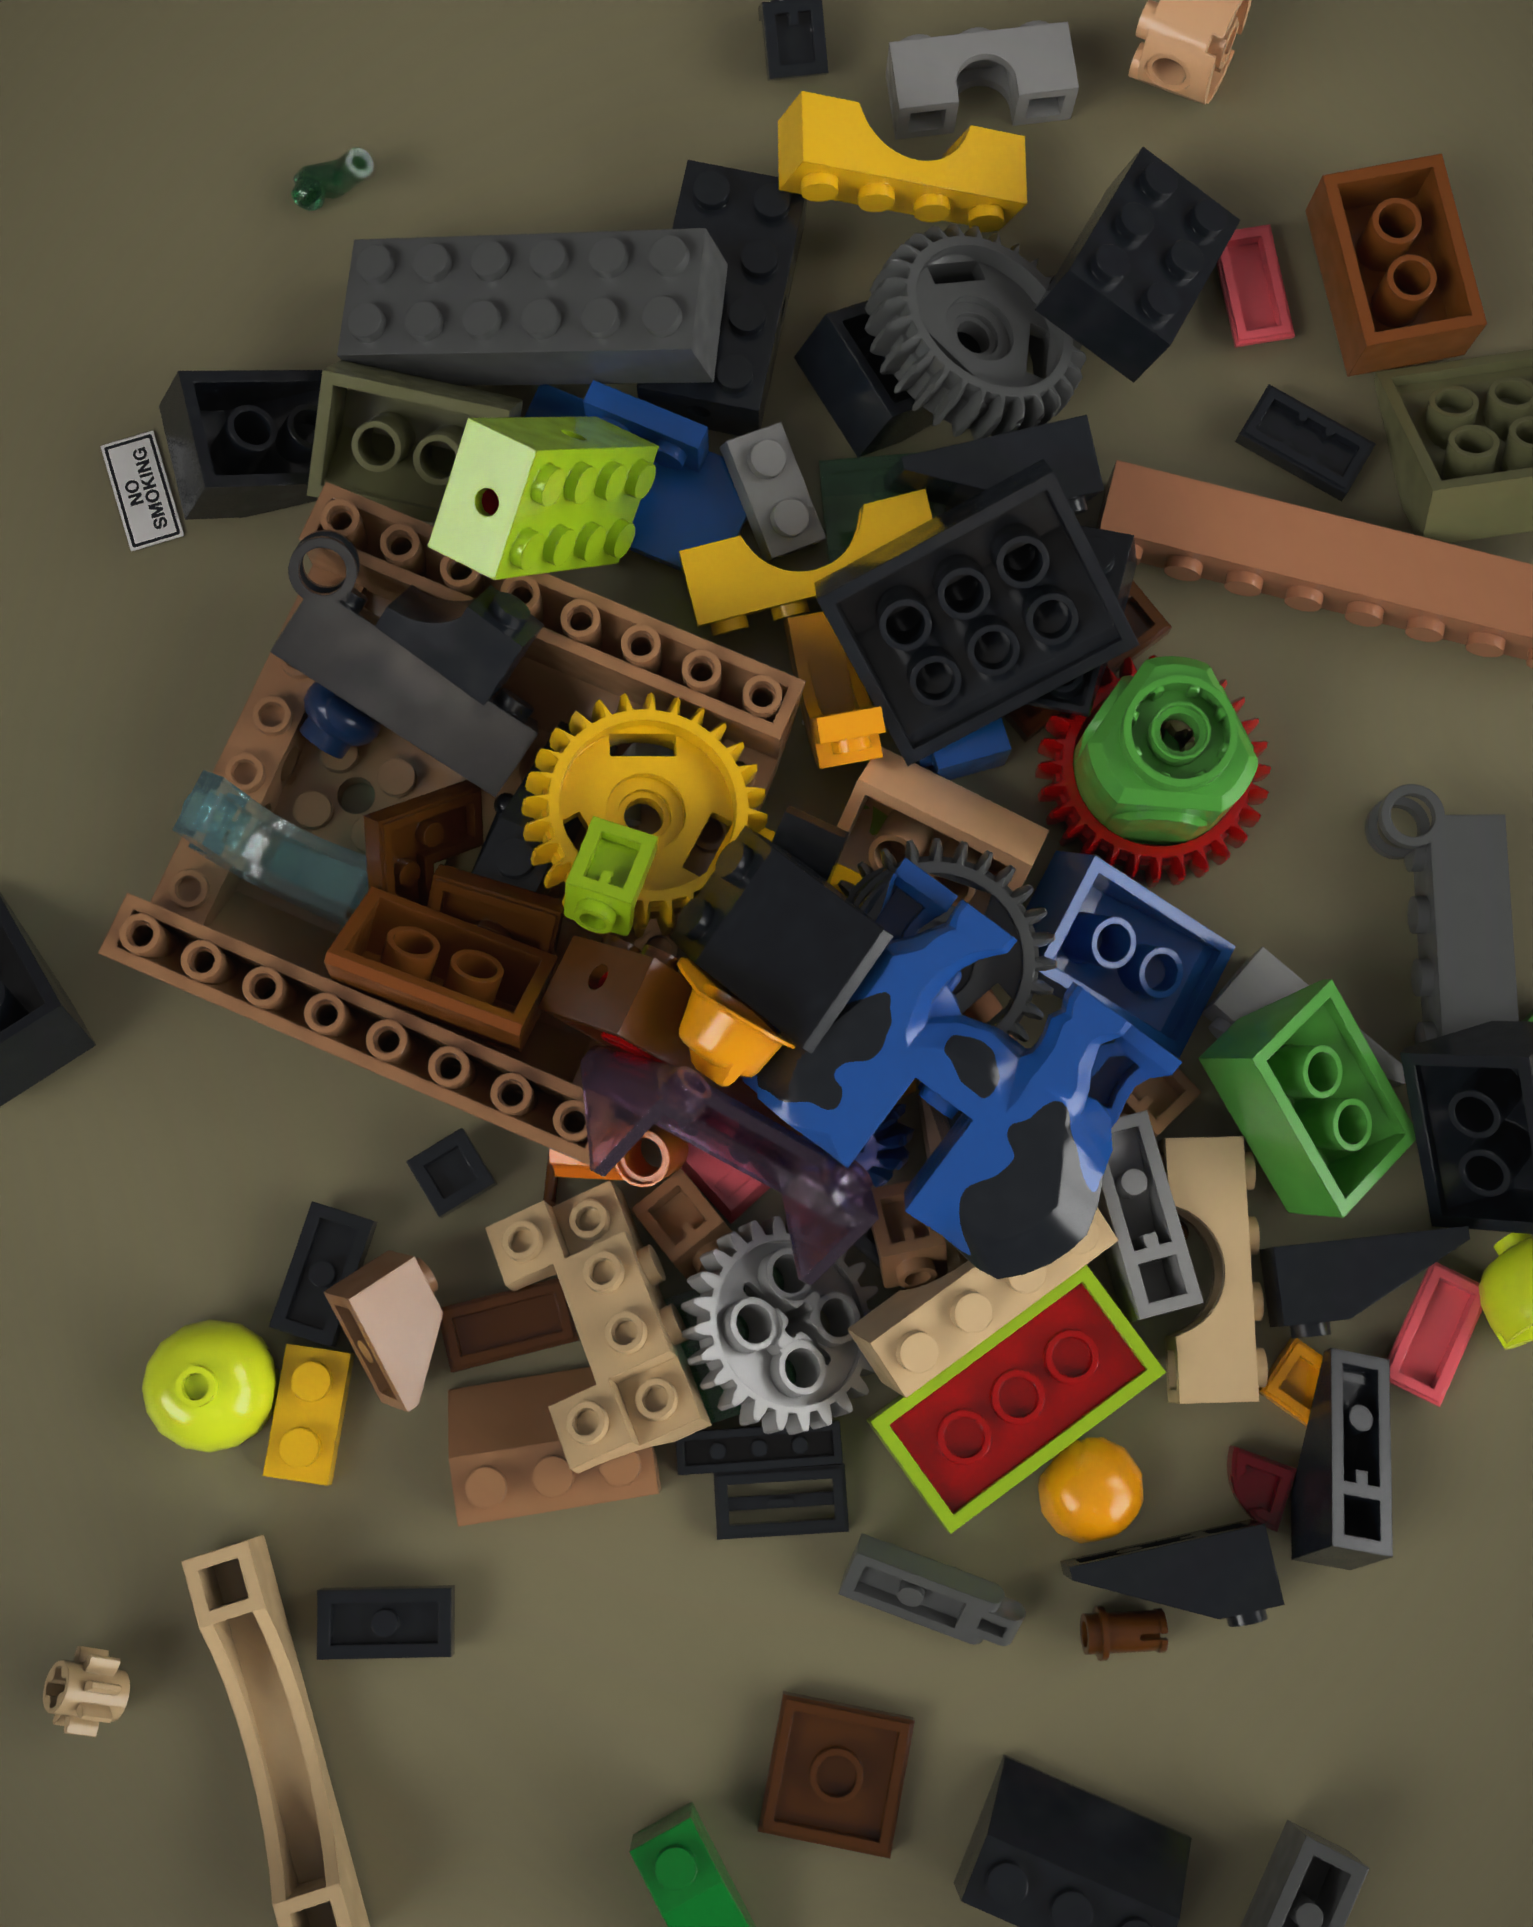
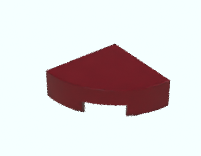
M1230 1446L1227 1456V1475L1236 1501L1250 1518L1265 1523L1267 1529L1278 1532L1297 1469L1241 1448Z

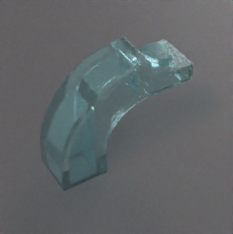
M205 770L202 771L192 792L184 801L182 812L172 829L190 842L189 848L213 863L287 902L341 926H345L368 892L366 855L329 842L295 826L260 805L224 777Z

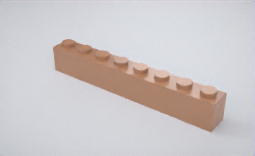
M1120 460L1115 462L1107 481L1096 528L1134 535L1137 565L1144 563L1163 568L1165 574L1182 581H1197L1203 578L1223 583L1226 590L1241 596H1258L1262 593L1285 599L1284 602L1287 606L1300 611L1314 612L1322 608L1345 614L1347 621L1360 626L1376 627L1385 624L1405 629L1407 636L1419 641L1437 642L1444 639L1464 644L1467 651L1478 656L1499 657L1504 654L1524 659L1527 666L1533 669V564Z

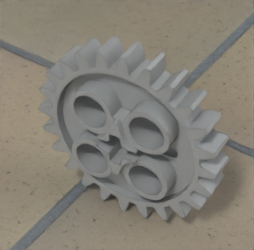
M774 1216L761 1222V1226L754 1220L738 1227V1234L733 1231L718 1238L719 1250L713 1249L702 1254L699 1258L708 1272H699L690 1276L687 1280L688 1284L700 1293V1297L681 1303L682 1310L697 1317V1325L683 1330L682 1337L689 1340H698L701 1348L687 1359L688 1364L700 1365L706 1363L710 1370L699 1386L702 1390L720 1385L724 1391L719 1399L717 1408L723 1411L741 1404L739 1424L746 1426L759 1422L762 1418V1427L765 1434L782 1431L785 1427L789 1435H795L808 1431L809 1425L813 1430L831 1425L832 1416L838 1417L853 1411L850 1399L865 1396L869 1393L866 1383L860 1376L875 1373L847 1329L872 1311L868 1309L866 1301L878 1292L877 1286L860 1287L857 1279L863 1273L866 1265L864 1262L849 1267L845 1264L844 1259L849 1248V1244L846 1241L831 1248L826 1247L828 1228L821 1227L809 1232L807 1235V1227L803 1218L785 1224V1226L780 1216ZM773 1266L782 1274L784 1290H781L774 1281ZM821 1310L824 1311L829 1319L830 1334L822 1326L820 1320ZM737 1315L743 1317L749 1329L748 1341L743 1339L738 1332L736 1325ZM786 1359L795 1368V1385L791 1383L786 1375Z

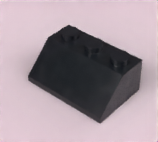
M1490 1021L1405 1047L1400 1052L1432 1226L1448 1228L1468 1226L1469 1229L1533 1234V1022Z
M1003 1755L954 1880V1885L961 1902L1018 1927H1177L1180 1920L1192 1838L1176 1829L1007 1755Z

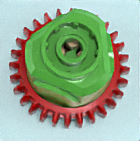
M1154 654L1148 660H1145L1137 671L1132 658L1128 657L1121 664L1119 678L1115 676L1107 665L1090 716L1086 717L1061 712L1065 717L1050 716L1045 730L1056 738H1043L1038 745V754L1052 759L1051 761L1040 762L1035 769L1036 778L1052 781L1051 784L1044 786L1037 795L1038 801H1056L1058 805L1048 814L1046 824L1053 825L1065 821L1069 826L1059 840L1060 845L1065 846L1079 839L1084 844L1080 850L1081 854L1093 855L1095 853L1111 866L1115 864L1123 866L1122 873L1131 879L1135 877L1138 870H1144L1148 888H1154L1159 883L1162 870L1167 871L1172 885L1175 886L1181 884L1186 877L1185 865L1189 867L1196 878H1200L1209 871L1210 867L1207 857L1218 866L1225 863L1231 854L1226 844L1237 849L1248 839V835L1240 826L1254 827L1261 818V814L1249 805L1262 804L1267 799L1269 793L1268 790L1253 784V782L1265 779L1270 774L1271 766L1258 763L1257 758L1267 749L1268 742L1250 741L1248 737L1259 724V718H1251L1240 722L1237 713L1245 703V697H1239L1230 702L1225 692L1227 680L1222 679L1218 682L1212 668L1207 663L1192 658L1179 656L1157 657Z

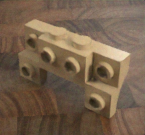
M611 1180L604 1182L553 1207L543 1200L485 1227L506 1287L515 1292L554 1275L558 1276L597 1385L548 1407L570 1470L579 1474L594 1466L638 1450L676 1442L712 1425L681 1346V1343L689 1340L682 1337V1331L686 1329V1326L675 1305L671 1303L666 1306L658 1286L659 1283L666 1280L663 1266L650 1244L643 1246L623 1191Z

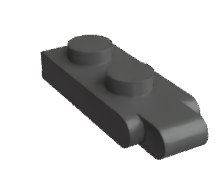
M863 1533L845 1570L838 1593L844 1597L973 1645L980 1644L983 1640L1000 1646L1010 1645L1026 1616L1023 1605L1016 1600L1005 1597L1003 1589L998 1584Z

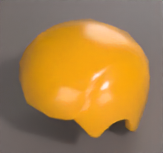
M1087 1437L1083 1440L1074 1441L1054 1457L1039 1477L1038 1491L1042 1514L1058 1534L1080 1544L1107 1540L1124 1531L1134 1521L1144 1501L1142 1472L1124 1447L1103 1437Z

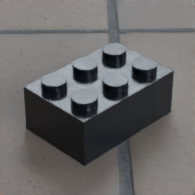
M1142 147L1107 188L1035 308V311L1134 383L1171 346L1237 228L1240 219L1145 147Z

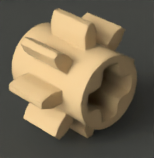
M77 1646L74 1662L66 1660L56 1662L48 1673L43 1691L45 1710L48 1713L55 1714L52 1721L53 1725L64 1726V1733L96 1737L99 1722L111 1723L118 1720L126 1708L130 1693L129 1676L126 1671L118 1669L121 1662L120 1658L109 1657V1650Z

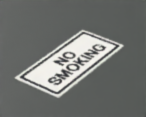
M154 431L100 446L131 552L184 536Z

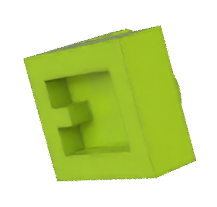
M593 816L565 883L564 915L569 919L575 920L584 929L594 933L605 934L612 932L621 936H628L633 925L636 902L657 852L658 836Z

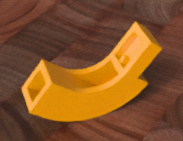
M824 612L789 617L783 620L793 676L806 681L800 700V708L808 741L818 768L824 769L883 758L879 737L880 733L886 732L882 707L872 705L863 683Z

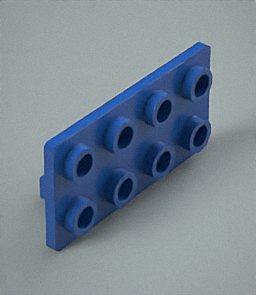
M595 380L592 381L584 399L547 384L538 387L525 417L596 416L659 446L653 463L656 467L655 479L647 495L640 500L632 523L635 526V536L629 550L683 572L679 551L740 536L747 516L724 458L709 451L707 426Z

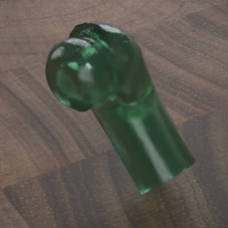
M357 147L352 148L338 159L305 165L293 178L295 186L291 192L292 198L299 207L305 210H318L323 206L325 198L334 199L341 197L369 177L373 172V160L364 149Z

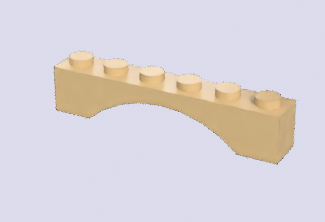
M264 1534L181 1561L199 1630L223 1680L246 1751L264 1832L272 1905L278 1927H370Z

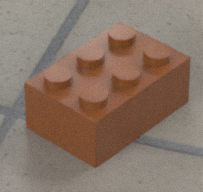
M1442 153L1323 175L1305 212L1347 377L1465 355L1487 325Z

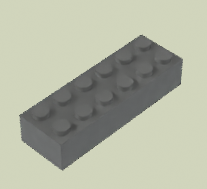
M706 228L355 239L337 356L343 361L459 386L591 384L593 380L602 384L714 382L728 264Z

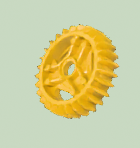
M652 692L647 694L642 709L633 710L628 695L626 693L622 694L614 714H611L603 701L599 699L594 704L591 717L593 723L578 711H575L569 722L571 734L558 727L555 728L551 733L549 741L550 747L554 751L540 748L536 754L535 767L541 772L531 771L528 773L525 784L526 790L534 795L526 796L523 799L521 813L523 816L536 820L527 822L523 831L524 841L543 842L532 851L531 863L533 866L547 863L553 864L545 876L543 882L545 888H551L563 881L566 883L578 854L563 824L578 817L587 831L593 816L628 827L624 819L625 811L636 804L649 805L658 812L661 819V828L654 834H651L658 836L657 852L635 905L633 926L635 936L641 937L646 930L649 919H657L662 935L670 934L675 922V915H680L683 907L691 899L698 896L715 871L716 862L722 850L729 843L736 840L745 825L756 832H760L767 823L768 814L753 809L759 807L765 798L766 789L746 787V785L751 783L758 771L757 764L743 766L736 764L744 749V742L740 741L726 748L720 742L727 727L726 723H720L710 732L703 728L702 723L705 714L703 707L699 708L690 719L680 716L679 697L673 699L666 712L656 710L655 696ZM624 743H649L673 750L674 756H610V747ZM712 817L726 825V836L707 872L698 876L683 868V865L708 819ZM564 895V898H563V901H562L563 907H564V903H565V895Z

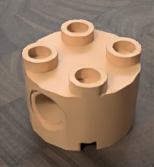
M1148 0L1136 29V37L1144 39L1145 42L1139 44L1131 62L1128 76L1204 105L1206 103L1209 104L1230 65L1235 50L1231 49L1236 34H1242L1252 0H1160L1159 2Z

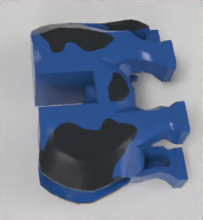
M905 857L895 873L884 867L869 873L851 889L848 895V899L892 934L893 937L813 1053L811 1054L798 1046L773 1026L780 1036L793 1043L796 1047L792 1049L785 1045L781 1046L759 1073L751 1078L742 1077V1080L757 1093V1098L783 1121L819 1145L838 1162L848 1168L913 1080L917 1078L921 1081L918 1086L920 1090L918 1095L932 1107L950 1119H953L959 1110L963 1113L904 1190L905 1211L942 1235L977 1269L996 1279L1024 1275L1053 1263L1074 1248L1087 1235L1099 1204L1104 1173L1113 1151L1111 1128L1119 1119L1124 1105L1135 1086L1149 1078L1173 1075L1182 1061L1074 981L1064 994L1061 1009L1048 1015L1042 1034L1031 1048H1025L1000 1028L963 1016L958 1000L953 993V990L962 978L960 970L980 959L1008 953L1017 942V939L963 899L957 904L946 923L917 934L923 926L947 912L958 896Z

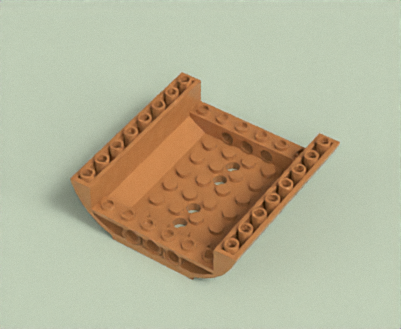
M327 481L325 482L298 539L301 541L308 534L319 530H332L346 536L354 544L360 559L359 574L354 588L368 598L364 607L378 617H381L386 607L411 585L431 596L451 601L475 599L492 585L500 592L512 594L522 600L529 608L531 615L545 624L508 681L501 687L515 693L534 708L530 717L537 721L539 734L497 796L504 792L515 794L534 764L536 754L540 748H544L551 737V733L560 721L569 724L571 716L575 711H578L593 723L591 717L594 704L599 699L603 701L610 713L614 714L616 713L620 696L624 693L628 695L633 710L642 709L647 694L652 692L655 696L656 710L666 712L673 699L679 697L680 716L690 719L699 708L703 707L705 710L702 723L703 728L710 732L720 723H726L727 727L720 741L726 748L740 741L744 742V749L736 764L738 766L757 764L758 771L754 779L746 787L766 789L765 798L759 807L753 808L761 812L791 732L806 681L547 573L493 580L427 547L434 526ZM315 548L307 552L313 564L308 577L315 583L323 586H332L340 583L346 577L345 563L335 551L328 548ZM300 595L297 596L279 635L302 602L303 598ZM270 652L151 901H146L127 892L98 954L589 1166H593L604 1152L625 1116L647 1072L645 1068L544 1011L541 1012L521 1053L506 1047L487 1044L477 1036L445 1024L426 1021L416 1013L377 1000L331 979L324 964L326 952L368 892L364 815L467 779L382 724L378 736L371 743L362 746H351L343 759L333 757L319 749L306 739L299 730L308 717L305 711L304 698L308 688L315 681ZM632 743L616 745L619 749L616 756H622ZM357 783H364L373 787L375 799L368 810L359 814H352L343 810L341 800L343 793L348 787ZM481 789L484 843L496 815L494 809L496 797ZM641 804V824L630 828L654 834L661 828L660 816L651 806ZM712 817L708 819L683 868L698 876L707 872L726 836L725 824ZM583 825L573 842L577 851H579L587 832ZM482 846L435 863L434 873L440 864L471 873ZM563 881L553 886L548 896L563 900L565 882ZM678 914L675 915L673 929L666 936L662 935L657 919H649L646 930L641 937L635 936L633 925L628 936H621L611 932L606 933L629 942L641 951L646 944L659 948L678 959L681 957L689 958L669 938L677 926ZM564 915L555 953L558 959L551 981L573 935L601 942L604 934L588 931L578 925L575 920L569 919Z

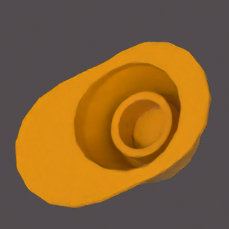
M681 957L678 960L677 966L692 986V992L679 1027V1037L689 1047L691 1062L699 1072L722 1087L729 1086L739 1076L751 1078L759 1073L781 1046L785 1045L792 1049L796 1047L793 1043L780 1036L770 1022L695 964L690 958Z

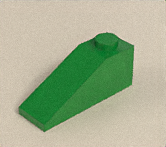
M693 1802L633 1835L629 1852L668 1927H756Z

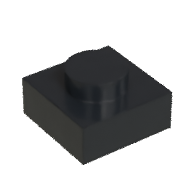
M463 1128L458 1129L406 1161L440 1218H444L498 1185Z

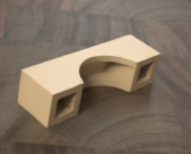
M1244 1136L1164 1138L1157 1142V1146L1178 1217L1190 1224L1202 1238L1208 1250L1212 1266L1211 1289L1202 1310L1188 1325L1164 1337L1168 1403L1259 1402V1387H1266L1268 1364L1264 1348H1256L1255 1321H1261L1263 1318L1264 1298L1260 1282H1252L1251 1256L1258 1255L1260 1247V1232L1257 1218L1255 1216H1248L1247 1190H1254L1256 1182V1166L1253 1153L1251 1151H1244Z
M1097 1207L1087 1235L1069 1252L1049 1265L1024 1275L996 1279L977 1269L970 1261H967L957 1269L933 1282L920 1287L898 1291L847 1330L880 1381L907 1398L1119 1240Z

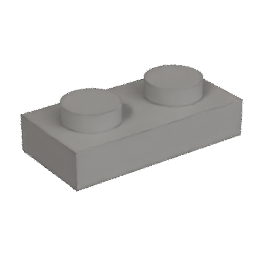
M781 422L728 440L719 447L765 562H770L816 545L826 539Z

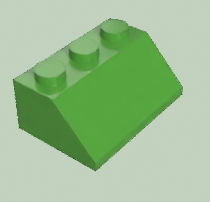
M1322 979L1237 1019L1198 1058L1288 1213L1344 1218L1416 1140L1414 1126L1332 979Z

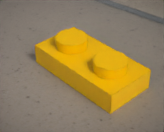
M286 1343L262 1476L325 1486L332 1485L355 1353Z

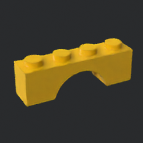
M801 91L778 120L779 190L801 194L806 200L814 202L835 200L858 205L859 208L868 212L888 210L914 215L917 220L922 222L948 221L968 225L969 228L975 225L979 227L980 232L999 231L1027 205L1025 136L970 125L943 154L941 159L923 161L906 157L888 147L870 127L859 102Z
M926 489L864 504L859 509L856 530L845 552L832 563L815 570L797 572L772 566L758 557L741 535L679 551L697 628L710 625L712 635L717 636L748 628L747 615L771 610L773 621L810 612L807 600L816 598L815 582L933 519Z

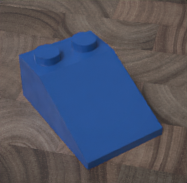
M1055 851L1026 908V911L1031 908H1046L1047 915L1039 922L1033 924L1035 932L1055 934L1053 942L1046 946L1038 947L1039 956H1046L1056 960L1057 968L1039 971L1038 980H1042L1053 987V995L1062 1000L1065 992L1074 981L1172 1055L1180 1058L1236 946L1096 855Z

